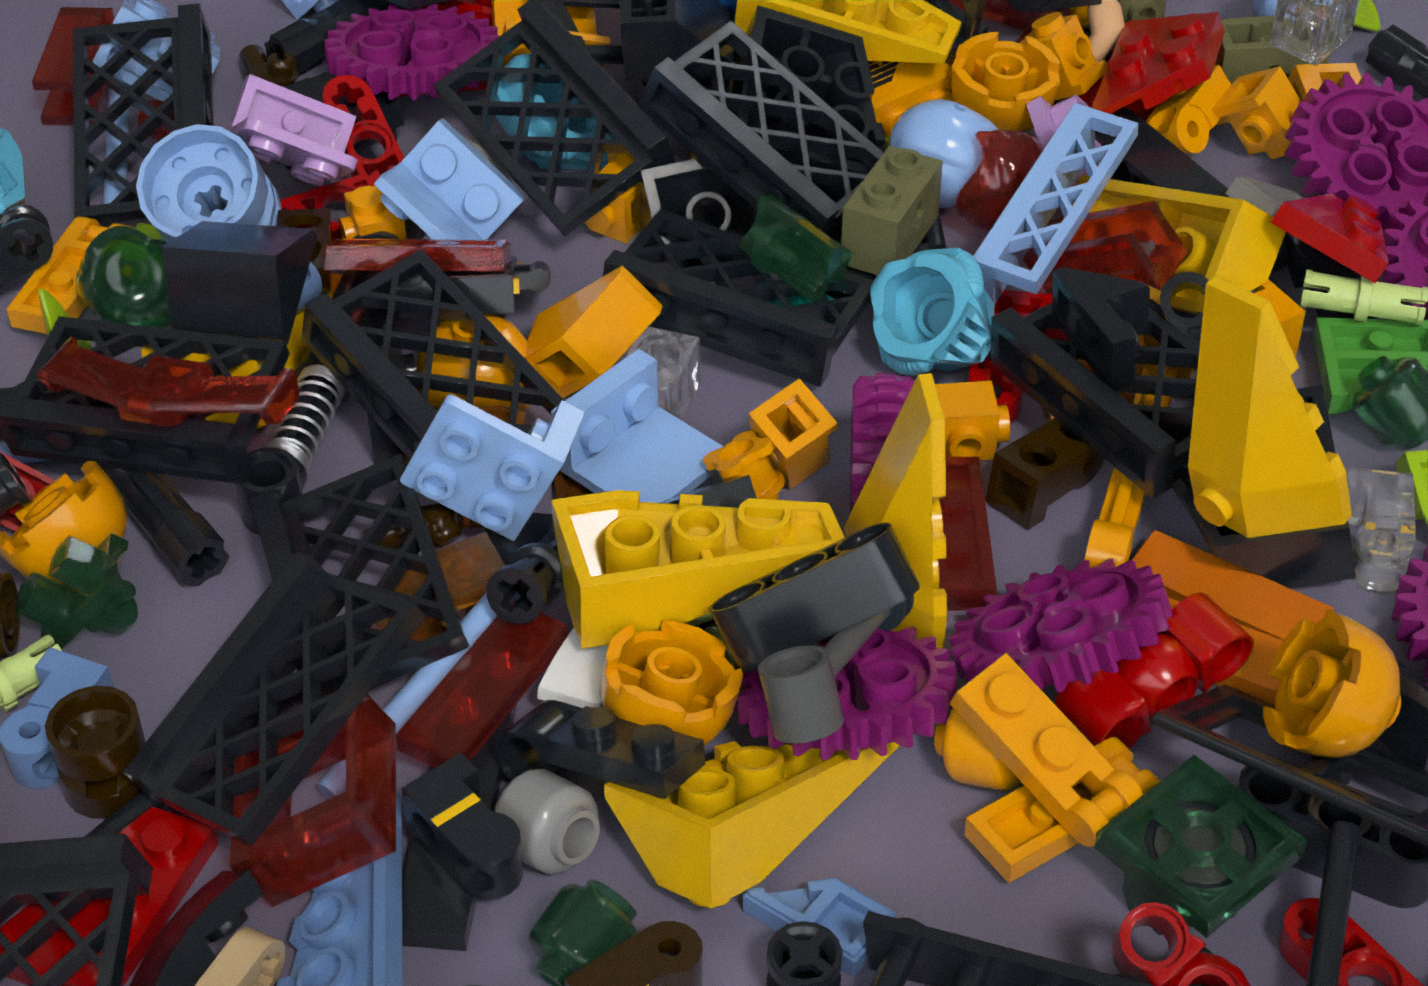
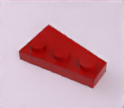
M1331 193L1286 201L1282 203L1270 222L1374 283L1377 282L1389 264L1382 222L1376 219L1379 212L1356 196L1349 195L1346 201Z
M153 806L118 833L125 834L153 867L149 895L136 896L121 986H125L219 845L214 828ZM112 898L90 901L68 923L84 939L109 916ZM54 902L51 904L55 907L59 902ZM29 904L1 926L0 930L14 943L48 912L41 904ZM60 928L26 959L42 976L77 944ZM0 944V954H1V953H3L6 949ZM101 949V950L97 953V955H98L100 958H101V956H102V950H103V949ZM89 960L61 986H96L99 969ZM20 965L6 976L9 979L29 986L34 983Z

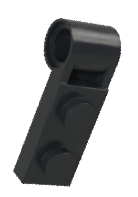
M546 700L540 703L496 738L493 747L495 761L500 767L501 772L510 781L528 770L546 769L554 773L562 767L663 799L671 795L705 765L703 739L675 732L665 725L650 724L643 726L620 719L606 708L588 706L582 708L557 700Z

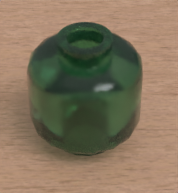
M1381 356L1364 367L1356 377L1360 386L1352 398V408L1377 441L1383 446L1389 447L1402 445L1407 450L1428 440V371L1420 361L1412 357H1402L1390 361L1387 356Z
M590 879L585 886L575 883L562 886L528 932L529 946L540 959L533 968L534 972L549 986H565V978L635 933L638 934V930L632 922L637 916V912L626 899L599 881Z

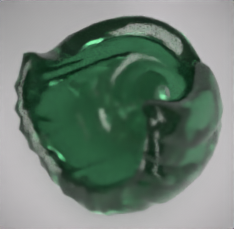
M127 226L111 227L93 239L80 261V266L76 273V289L83 303L91 308L94 317L99 321L159 328L170 322L162 246L166 245L167 241L151 239L141 231ZM127 265L130 266L131 273L123 276L122 268Z

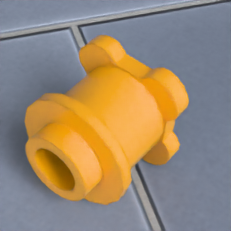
M748 430L736 435L731 442L720 449L709 452L702 460L708 471L717 470L722 480L749 475L757 499L778 500V493L785 485L784 475L781 471L774 470L768 459V455L774 450L771 439L768 437L759 438L755 430Z

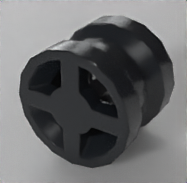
M800 921L790 923L777 930L768 942L766 986H841L842 948L839 939L830 929L814 922ZM812 971L817 974L809 978L796 977L798 975H809Z

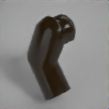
M252 44L244 47L239 54V59L246 76L251 74L282 87L295 83L298 78L296 59L288 52L283 53V60L277 59L276 52L267 59L263 48Z
M440 503L421 506L435 548L441 549L461 536L462 527L453 517L456 511ZM392 525L380 545L397 549L404 544L412 529ZM369 528L363 530L362 537L365 536Z

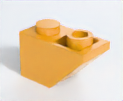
M622 265L537 314L527 339L525 359L562 398H565L584 388L608 371L656 319L663 305Z

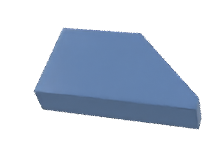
M838 878L807 881L806 888L766 893L764 887L751 888L743 895V912L775 931L787 924L800 921L818 923L830 929L839 939L842 948L841 970L854 978L869 961L863 928V920L867 912L871 911L897 918L895 911Z

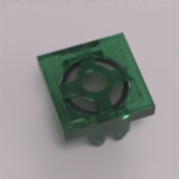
M1193 755L1096 833L1094 848L1124 872L1122 891L1129 911L1145 903L1157 902L1168 905L1180 913L1189 927H1193L1205 938H1208L1302 858L1307 840L1197 756ZM1153 928V931H1155L1158 935H1162L1161 932Z

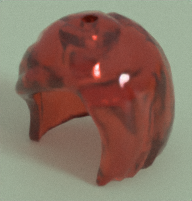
M1012 130L978 131L975 134L981 146L982 160L978 168L960 189L955 202L958 215L965 218L970 225L985 231L992 229L1044 150L1041 142L1027 133Z

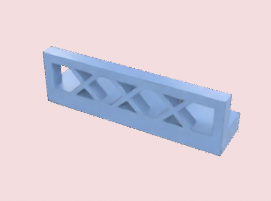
M1078 103L1073 104L974 254V259L977 260L982 270L984 288L994 305L1007 285L1037 295L1138 136L1137 122ZM1095 131L1116 137L1112 144L1095 148ZM1085 168L1090 177L1089 181L1071 187L1081 170ZM1060 207L1065 217L1061 223L1045 227L1055 210ZM1034 247L1038 260L1033 268L1028 270L1020 267L1030 249Z

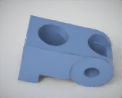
M51 647L48 648L35 665L40 687L30 698L28 705L12 713L0 728V743L11 774L17 783L34 789L49 787L60 782L57 766L55 765L45 730L49 711L61 698L75 690L90 686L114 687L108 666Z

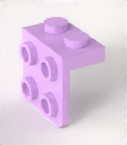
M249 74L245 77L227 130L241 137L259 164L269 165L272 159L292 167L290 175L309 184L323 186L324 180L331 182L354 172L358 161L355 157L344 153L357 116Z

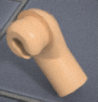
M1102 0V4L1088 6L1087 15L1091 30L1089 40L1096 61L1107 58L1116 46L1121 30L1124 28L1122 7L1117 0Z

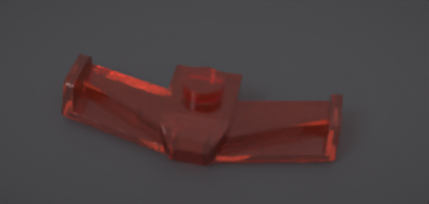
M70 337L42 366L36 375L51 391L59 393L63 388H67L116 406L120 420L166 427L179 425L192 413H258L266 424H279L297 403L300 394L296 373L290 368H283L277 376L213 377L210 363L155 355L142 368L79 347L74 337Z

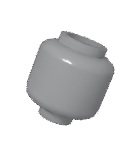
M546 769L528 770L515 777L497 799L494 811L506 814L516 822L520 829L522 862L546 874L563 873L584 861L592 853L598 842L600 833L598 808L591 793Z

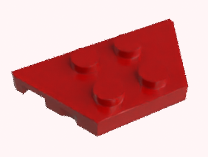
M1218 12L1192 13L1125 22L1092 108L1113 115L1116 110L1140 100L1143 108L1147 110L1166 101L1176 93L1186 91L1210 79L1225 33Z

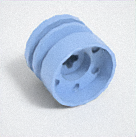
M196 124L174 130L154 144L140 166L136 184L140 209L167 243L201 221L278 226V210H282L279 193L241 137L220 126Z

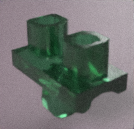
M760 195L757 202L755 222L748 233L742 238L739 248L750 255V262L762 273H774L809 301H822L829 283H838L842 280L852 258V252L838 241L831 239L812 225L811 221L790 209L773 195Z
M110 533L96 548L68 535L56 548L51 558L48 574L64 583L59 584L33 571L19 588L15 612L41 624L40 638L49 634L54 639V643L58 644L61 649L84 626L92 632L102 630L110 634L123 633L135 623L138 617V606L134 599L136 594L135 586L131 582L121 579L117 567V560L127 551L129 541Z

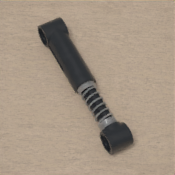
M386 231L363 236L357 235L352 238L346 245L345 250L347 267L331 299L339 297L404 259V245L401 239L393 233ZM361 306L348 315L358 326L383 329L386 323L387 310ZM306 347L295 369L294 379L296 385L292 389L291 396L286 401V407L280 413V418L275 423L274 430L269 435V441L263 448L247 453L252 466L243 485L236 484L245 527L258 535L260 534L249 498L271 489L275 490L281 503L302 495V490L307 482V472L310 464L313 462V455L318 451V443L324 439V432L329 428V421L334 417L335 409L341 403L346 402L351 396L308 347Z

